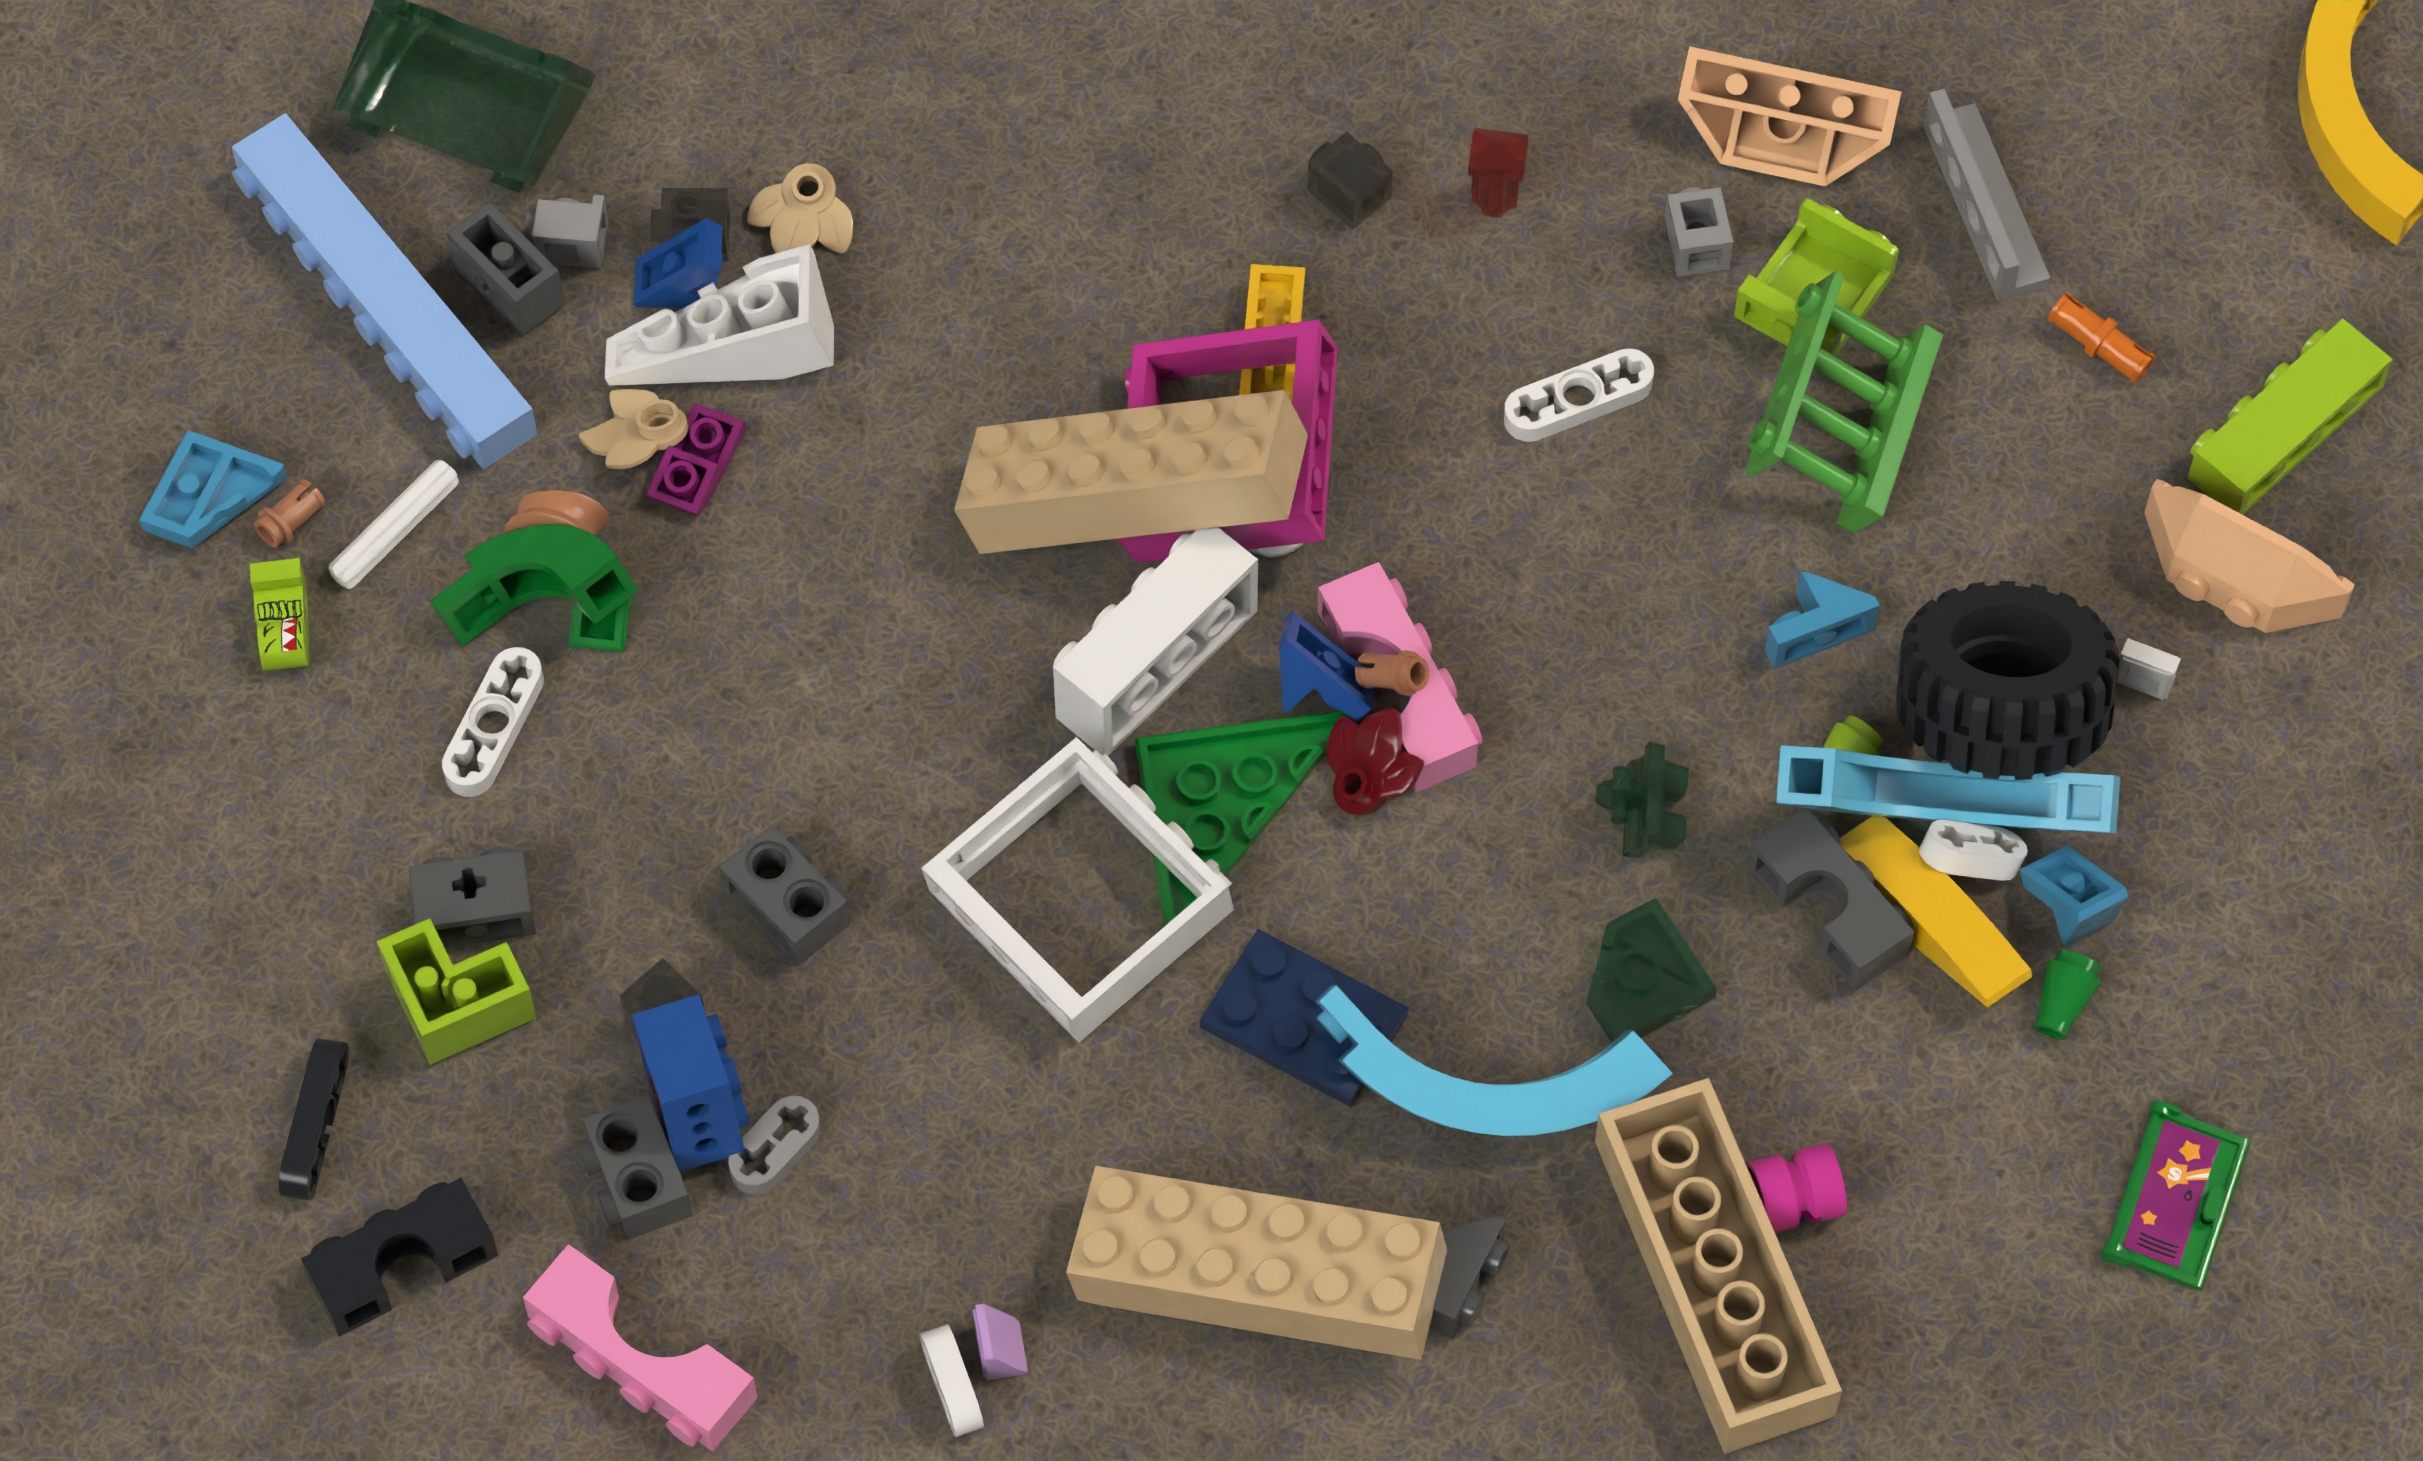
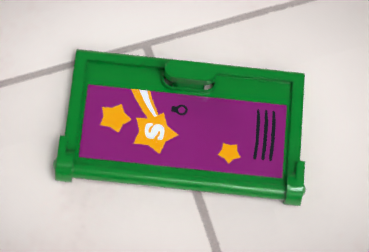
M2153 1101L2148 1112L2150 1119L2108 1243H2105L2103 1246L2101 1258L2125 1268L2130 1265L2202 1291L2247 1155L2250 1140L2180 1114L2182 1108L2163 1101ZM2201 1215H2202V1217H2203L2204 1220H2206L2207 1222H2213V1223H2212V1224H2209V1225L2203 1223V1222L2201 1221V1218H2200Z

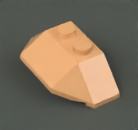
M1689 46L1678 101L1720 164L1827 186L1890 145L1902 92Z
M2156 479L2152 485L2144 513L2166 580L2173 583L2183 596L2194 601L2205 600L2222 609L2233 623L2246 628L2253 626L2264 633L2339 619L2343 616L2355 584L2343 576L2339 575L2337 577L2329 565L2304 547L2202 493L2180 486L2172 487L2167 482Z

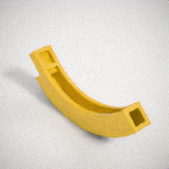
M2318 0L2307 31L2298 72V104L2302 126L2309 147L2322 173L2335 192L2373 230L2397 246L2423 214V174L2401 159L2378 135L2359 102L2351 72L2350 50L2352 38L2361 22L2378 0Z

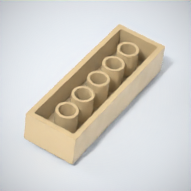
M1285 390L977 427L954 511L979 554L1288 520L1308 434Z
M1706 1078L1599 1113L1595 1138L1596 1146L1724 1454L1836 1417L1842 1389L1710 1079Z
M1095 1166L1066 1274L1077 1300L1422 1360L1447 1247L1440 1222Z

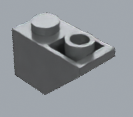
M1493 1215L1443 1231L1447 1253L1429 1329L1454 1339L1461 1323L1472 1326L1485 1297V1294L1478 1290L1486 1274L1494 1277L1499 1274L1510 1249V1244L1503 1242L1505 1219Z

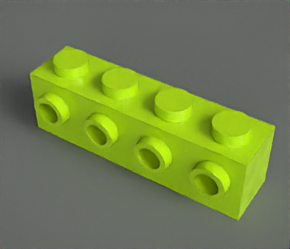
M2343 318L2328 332H2325L2323 329L2315 332L2303 346L2300 353L2301 356L2291 365L2283 362L2276 367L2267 378L2264 389L2254 398L2250 395L2243 397L2227 417L2228 422L2217 432L2210 428L2197 439L2190 450L2193 460L2187 477L2189 481L2210 498L2243 515L2384 387L2393 359Z

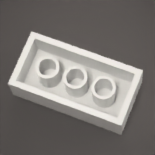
M1218 527L1199 529L1194 533L1192 531L1183 533L1173 544L1168 558L1156 569L1150 567L1143 571L1135 580L1131 593L1117 606L1111 604L1103 609L1095 619L1092 630L1080 642L1072 641L1059 652L1053 663L1056 719L1101 755L1106 754L1108 756L1257 613L1258 559Z

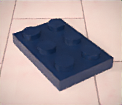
M1257 929L1201 1017L1200 1028L1352 1107L1365 1085L1351 1074L1338 1059L1354 1043L1348 1037L1341 1043L1337 1042L1320 1024L1316 1017L1323 1010L1315 1000L1329 987L1337 985L1372 1025L1391 1043L1408 1017L1409 1007Z

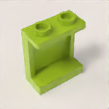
M1806 198L1799 207L1798 220L1757 278L1748 275L1739 287L1734 317L1788 346L1799 314L1795 311L1799 295L1808 284H1816L1836 271L1842 274L1844 279L1835 303L1863 319L1893 278L1899 249L1891 244L1889 239L1883 234L1873 230L1867 231L1845 219L1837 209L1829 205H1820ZM1828 324L1820 348L1836 357L1850 337Z

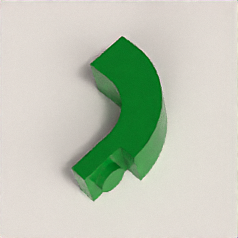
M541 524L506 532L468 552L464 557L472 569L429 602L450 633L463 647L506 613L534 599L545 597L566 599L574 603L595 625L639 590L618 556L600 538L588 531L569 525Z

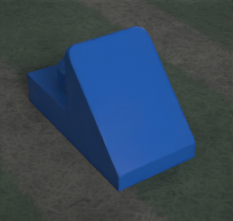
M706 218L636 259L633 305L640 308H684L701 299L697 292L698 290L711 283H714L717 288L718 274H720V267L723 261L721 251L723 226Z
M1294 611L1287 615L1279 645L1283 711L1285 713L1289 712L1315 688L1331 708L1342 710L1356 722L1372 709L1375 688H1362L1356 680L1355 667H1364Z

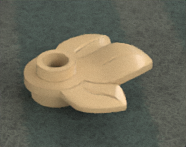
M805 163L794 167L788 172L783 183L762 189L754 197L749 207L747 223L758 228H771L770 238L775 254L808 244L813 247L817 240L827 249L839 254H845L853 237L851 211L836 197V184L831 173L818 164ZM813 181L817 183V192L812 196L801 195L799 188L804 182Z
M638 389L612 390L609 398L615 418L579 433V438L582 444L592 453L606 456L605 464L607 468L626 469L647 461L657 450H666L668 445L673 447L682 441L688 432V422L683 411L678 409L673 402L659 400L654 392Z

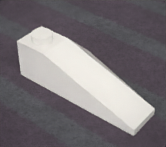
M808 244L758 258L743 266L746 275L718 290L714 283H711L697 291L701 299L675 313L669 309H662L606 340L605 380L608 385L779 380L833 366L834 324L811 245Z

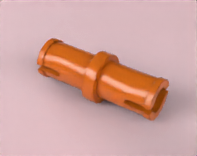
M2069 292L2060 298L2047 318V321L2051 324L2054 323L2084 345V353L2092 359L2099 356L2131 379L2130 381L2135 385L2149 371L2157 357L2118 330L2119 323L2110 317L2106 320L2102 319L2073 298V295Z

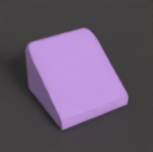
M986 1304L975 1305V1309H973L974 1328L983 1378H986V1381L1027 1373L1028 1368L1019 1321L1015 1317Z

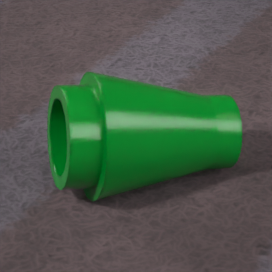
M2059 950L2055 960L2047 961L2038 1016L2033 1025L2035 1030L2058 1040H2066L2070 1028L2101 985V981L2098 978L2101 966L2097 962L2083 954L2070 950Z

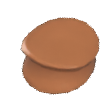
M562 490L537 491L524 495L518 501L515 516L511 517L505 525L504 533L533 525L560 524L577 527L596 536L606 527L609 516L607 510L598 501L586 495Z

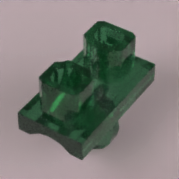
M1648 742L1645 746L1644 756L1631 760L1627 767H1614L1612 779L1599 783L1595 789V801L1601 807L1611 810V822L1624 824L1622 856L1640 858L1649 848L1674 851L1686 838L1687 819L1684 815L1663 811L1662 805L1663 800L1677 803L1685 795L1688 787L1689 768L1664 760L1665 745Z

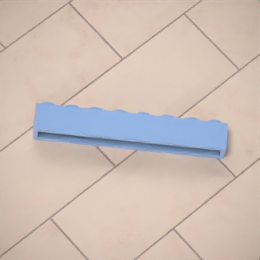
M286 113L231 146L237 166L232 171V175L241 191L249 199L257 195L265 205L262 207V211L272 229L278 235L287 232L295 241L292 247L301 264L309 272L316 268L325 278L323 286L334 304L340 309L347 305L356 315L353 321L360 335L370 346L377 342L387 353L384 355V359L392 374L401 383L409 379L418 390L415 393V397L424 413L432 421L438 417L443 420L449 428L446 431L448 439L462 458L465 459L471 455L484 470L538 435L532 407Z

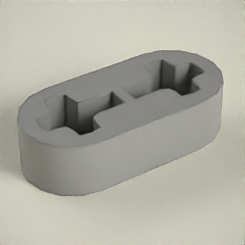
M802 1096L781 1098L742 1137L745 1152L730 1155L728 1160L732 1182L740 1191L752 1195L769 1192L816 1143L820 1136L821 1125L817 1108L810 1100ZM801 1114L804 1115L803 1119L806 1130L803 1133L793 1129L781 1141L777 1140L784 1132L783 1117L787 1116L794 1120ZM768 1149L771 1150L765 1159L767 1172L764 1175L757 1171L752 1172L749 1176L744 1175L746 1172L744 1159L748 1157L753 1161H757Z

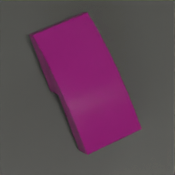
M694 403L687 417L688 432L686 436L674 447L668 445L646 496L649 499L698 517L715 492L748 427L740 419Z

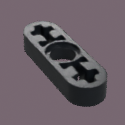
M317 1038L312 1046L279 1174L280 1196L311 1201L315 1195L330 1134H325L326 1126H333L348 1068L349 1046L346 1042Z

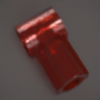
M1474 127L1468 176H1472L1471 202L1479 206L1483 215L1502 217L1506 211L1517 208L1520 182L1522 183L1525 170L1528 134Z

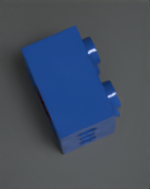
M698 994L631 1014L647 1082L679 1172L718 1161L733 1154L744 1153L745 1149L740 1129L749 1127L750 1122L740 1093L742 1092V1087L733 1058H728L725 1050L727 1044L717 1013L706 1016Z

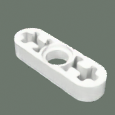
M1621 349L1513 391L1505 402V428L1514 438L1532 442L1639 402L1647 397L1652 389L1653 363L1645 353L1639 350ZM1626 368L1630 374L1638 373L1637 383L1631 384L1627 378L1619 379L1620 369ZM1610 384L1609 394L1606 395L1604 386ZM1583 386L1593 393L1594 399L1587 405L1576 406L1569 403L1563 394L1570 387ZM1552 395L1554 404L1548 406V398ZM1527 406L1531 412L1539 411L1538 421L1531 422L1527 416L1519 417L1520 408Z
M513 647L502 651L493 660L442 759V769L446 784L454 793L464 797H473L486 792L492 786L543 687L544 677L541 663L532 651L526 648ZM520 666L526 667L529 679L518 678L511 690L512 702L505 696L509 689L506 671L516 673ZM498 711L507 715L509 723L505 729L498 733H485L477 727L480 718L488 712ZM474 742L482 747L477 755L480 773L470 771L466 778L460 776L457 765L467 766L471 762L475 754Z

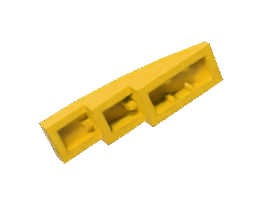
M1251 264L1245 330L1302 322L1305 284L1304 267ZM1295 363L1241 370L1239 395L1285 390L1292 403Z
M1871 816L1840 837L1843 850L1854 862L1859 860L1869 868L1876 880L1877 889L1890 904L1893 902L1899 904L1906 911L1913 924L1914 945L1920 952L1987 1008L2032 977L2031 968L1986 915L1946 873H1942L1929 866L1920 856V847L1886 817Z

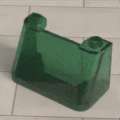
M374 0L333 109L350 116L347 127L377 138L380 128L492 171L493 174L490 182L520 193L524 184L535 187L589 95L596 74L567 59L551 53L546 54L532 47H526L445 16L428 7L425 8L406 0Z

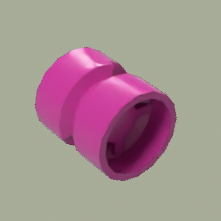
M1828 1143L1796 1150L1790 1162H1787L1780 1154L1746 1162L1747 1169L1775 1233L1798 1228L1801 1216H1804L1812 1224L1846 1216L1847 1199L1845 1186L1837 1158Z

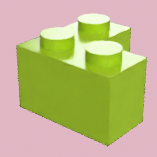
M431 918L377 941L385 972L430 1065L537 1018L530 989L507 942L453 965Z

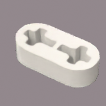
M1936 820L1932 822L1919 848L1922 859L1929 866L1942 873L2001 881L2015 878L2028 852L2024 841L2015 833L2005 828L1950 820Z
M946 1324L920 1333L922 1349L953 1435L958 1437L984 1428L978 1401L950 1326Z

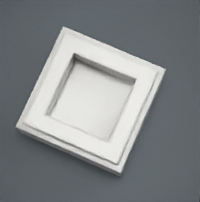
M2127 638L2120 655L2117 683L2161 700L2167 699L2181 658Z

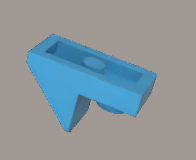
M1803 571L1799 574L1796 597L1804 613L1801 611L1786 613L1775 620L1772 625L1768 626L1764 651L1772 667L1776 669L1873 632L1876 629L1880 604L1873 595Z
M2068 845L2019 869L2024 888L2053 910L2061 942L2065 946L2111 924L2128 899L2125 886Z

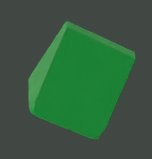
M634 595L595 625L572 603L568 646L624 652Z

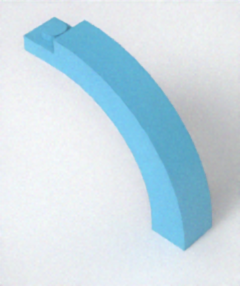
M1781 745L1776 803L1810 809L1932 822L1936 820H1950L2006 828L2116 834L2120 777L2115 775L2061 772L2048 777L2043 773L2034 774L2031 780L2015 781L2014 776H1999V780L1983 778L1982 773L1972 770L1968 774L1954 770L1949 763L1884 757L1834 748Z
M1337 985L1329 987L1315 1000L1323 1010L1316 1017L1320 1024L1337 1042L1341 1043L1348 1037L1354 1043L1338 1061L1361 1083L1383 1099L1413 1115L1439 1125L1468 1132L1500 1136H1526L1569 1130L1598 1121L1599 1113L1639 1100L1673 1074L1633 1030H1626L1600 1053L1560 1074L1517 1084L1475 1083L1443 1074L1409 1057L1382 1035Z

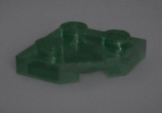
M1654 898L1607 923L1596 969L1588 992L1587 1006L1612 1043L1626 1030H1633L1640 1038L1715 999L1717 988L1658 899Z

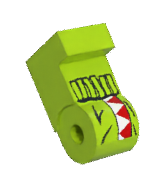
M300 558L249 564L258 647L263 671L309 666L307 582Z

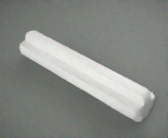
M443 460L434 461L329 564L332 578L346 589H351L360 582L458 485L459 480L455 470Z

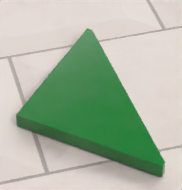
M1342 710L1134 738L1141 788L1156 807V811L1153 813L1166 825L1171 821L1178 824L1191 839L1194 848L1191 850L1204 863L1208 859L1214 860L1219 864L1220 872L1226 877L1327 754L1326 748L1329 734L1337 720L1342 716L1349 719L1351 717ZM1152 853L1165 927L1193 903L1197 897Z

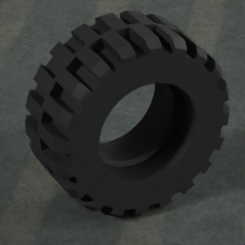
M1999 581V585L1986 586L1985 582L1972 583L1962 591L1953 588L1943 592L1937 598V601L1931 599L1923 605L1908 621L1903 631L1896 700L1899 720L1910 738L1918 747L1924 745V750L1928 756L1939 763L1946 760L1950 762L1954 770L1966 774L1972 770L1982 773L1983 778L1999 780V776H2014L2015 781L2031 780L2034 774L2040 773L2048 777L2061 773L2065 769V765L2074 768L2084 762L2107 739V733L2112 729L2120 656L2119 649L2115 644V637L2105 622H2101L2097 613L2087 605L2078 606L2074 597L2060 592L2058 595L2050 593L2047 587L2031 583L2030 587L2015 586L2016 581Z

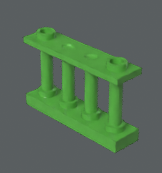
M1834 271L1818 283L1808 284L1797 299L1795 311L1799 314L1763 419L1754 428L1749 438L1748 448L1752 451L1745 471L1755 476L1777 461L1782 460L1839 493V500L1843 504L1836 524L1856 533L1884 515L1943 334L1925 324L1906 337L1894 338L1835 303L1844 276ZM1828 324L1885 357V364L1888 365V369L1882 384L1820 348ZM1812 370L1817 371L1870 402V409L1873 411L1867 429L1805 394ZM1797 415L1855 448L1854 453L1858 456L1851 475L1789 439Z

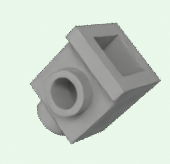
M1692 187L1675 194H1668L1664 219L1674 257L1676 277L1730 269L1733 238L1721 187L1704 190Z
M593 195L592 204L581 203L570 198H560L555 201L538 199L536 211L528 210L525 237L553 265L601 269L609 224L604 195Z

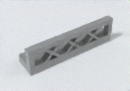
M1945 89L1929 92L1923 128L1997 302L2049 288L2050 275L1976 103L1953 109Z

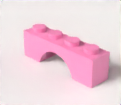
M1377 562L1319 586L1317 612L1334 644L1349 656H1361L1365 652L1397 655L1399 652L1410 650L1426 660L1429 667L1428 682L1422 690L1411 695L1408 705L1400 714L1402 722L1401 752L1410 753L1424 761L1422 771L1412 787L1416 793L1476 768L1478 746L1482 744V736L1473 716L1470 713L1463 715L1455 701L1457 699V690L1451 675L1446 668L1438 670L1430 654H1432L1433 649L1425 628L1421 623L1413 625L1406 612L1408 602L1401 584L1396 578L1389 580L1382 566Z
M569 1244L523 1296L527 1315L530 1319L527 1325L540 1339L552 1346H555L558 1341L576 1352L573 1358L584 1371L597 1379H601L604 1374L612 1378L622 1386L619 1391L632 1406L644 1413H647L652 1407L668 1419L666 1426L670 1432L688 1446L693 1447L697 1442H700L713 1452L758 1398L754 1377L708 1344L688 1354L676 1357L650 1356L629 1346L619 1336L613 1325L615 1310L619 1301L614 1276Z

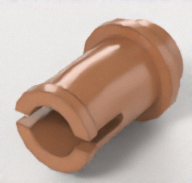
M301 479L271 508L263 507L259 510V519L254 522V528L268 545L277 548L281 543L288 545L294 539L293 532L318 510L325 507V499L317 488L308 494L307 490L312 487V483Z
M1410 650L1399 652L1397 655L1365 652L1358 658L1357 662L1374 665V668L1355 667V677L1362 688L1394 689L1398 694L1410 696L1422 690L1429 679V667L1426 660Z

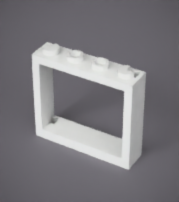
M1076 737L921 869L929 891L1080 1043L1229 915L1234 908L1229 891L1232 883L1220 872L1219 864L1212 859H1208L1204 863L1191 850L1194 848V845L1178 824L1171 821L1166 825L1153 813L1156 811L1154 803L1139 786L1133 784L1128 788L1116 776L1118 770L1106 754L1101 755L1097 750L1091 752ZM1081 784L1197 897L1193 903L1083 997L967 882L969 878Z

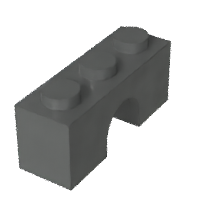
M1802 808L1752 842L1748 867L1782 907H1785L1802 895L1812 893L1825 895L1839 906L1842 913L1823 927L1819 950L1854 991H1857L1909 955L1914 935L1910 917L1899 904L1895 902L1890 904L1877 889L1876 880L1869 868L1859 860L1854 862L1843 850L1837 832L1825 819L1818 820L1808 808Z

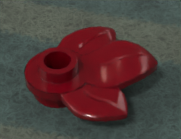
M1388 708L1372 713L1359 726L1353 720L1342 716L1334 724L1329 734L1326 748L1327 761L1336 775L1333 784V796L1339 808L1351 815L1362 816L1378 810L1387 798L1404 795L1414 786L1424 766L1422 759L1410 753L1401 752L1402 722L1400 712L1397 709ZM1361 779V788L1357 793L1354 794L1355 786L1357 782Z

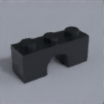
M462 1178L449 1184L446 1182L434 1184L422 1191L417 1200L396 1211L393 1209L380 1211L371 1216L365 1222L364 1227L344 1237H329L315 1245L310 1254L301 1258L308 1280L339 1337L392 1310L386 1289L382 1283V1277L387 1267L394 1260L406 1255L424 1256L437 1266L446 1283L499 1256L493 1234Z

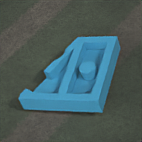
M188 430L139 519L142 531L193 549L284 482L287 476L285 465Z

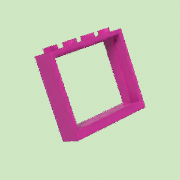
M1304 321L1133 345L1132 364L1125 372V386L1129 396L1127 409L1160 405L1163 380L1295 363L1292 405L1308 434L1289 519L1218 528L1246 550L1324 541L1338 346L1321 321ZM1187 531L1115 540L1122 544L1135 562H1153L1168 558L1173 544Z

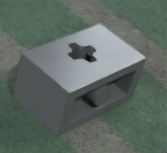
M490 201L447 232L454 268L522 336L565 305L559 270Z
M495 848L483 852L480 856L462 859L434 857L426 860L421 865L408 866L415 924L431 918L444 948L536 934L529 873L523 850L511 851L505 848ZM476 892L475 898L468 899V893Z

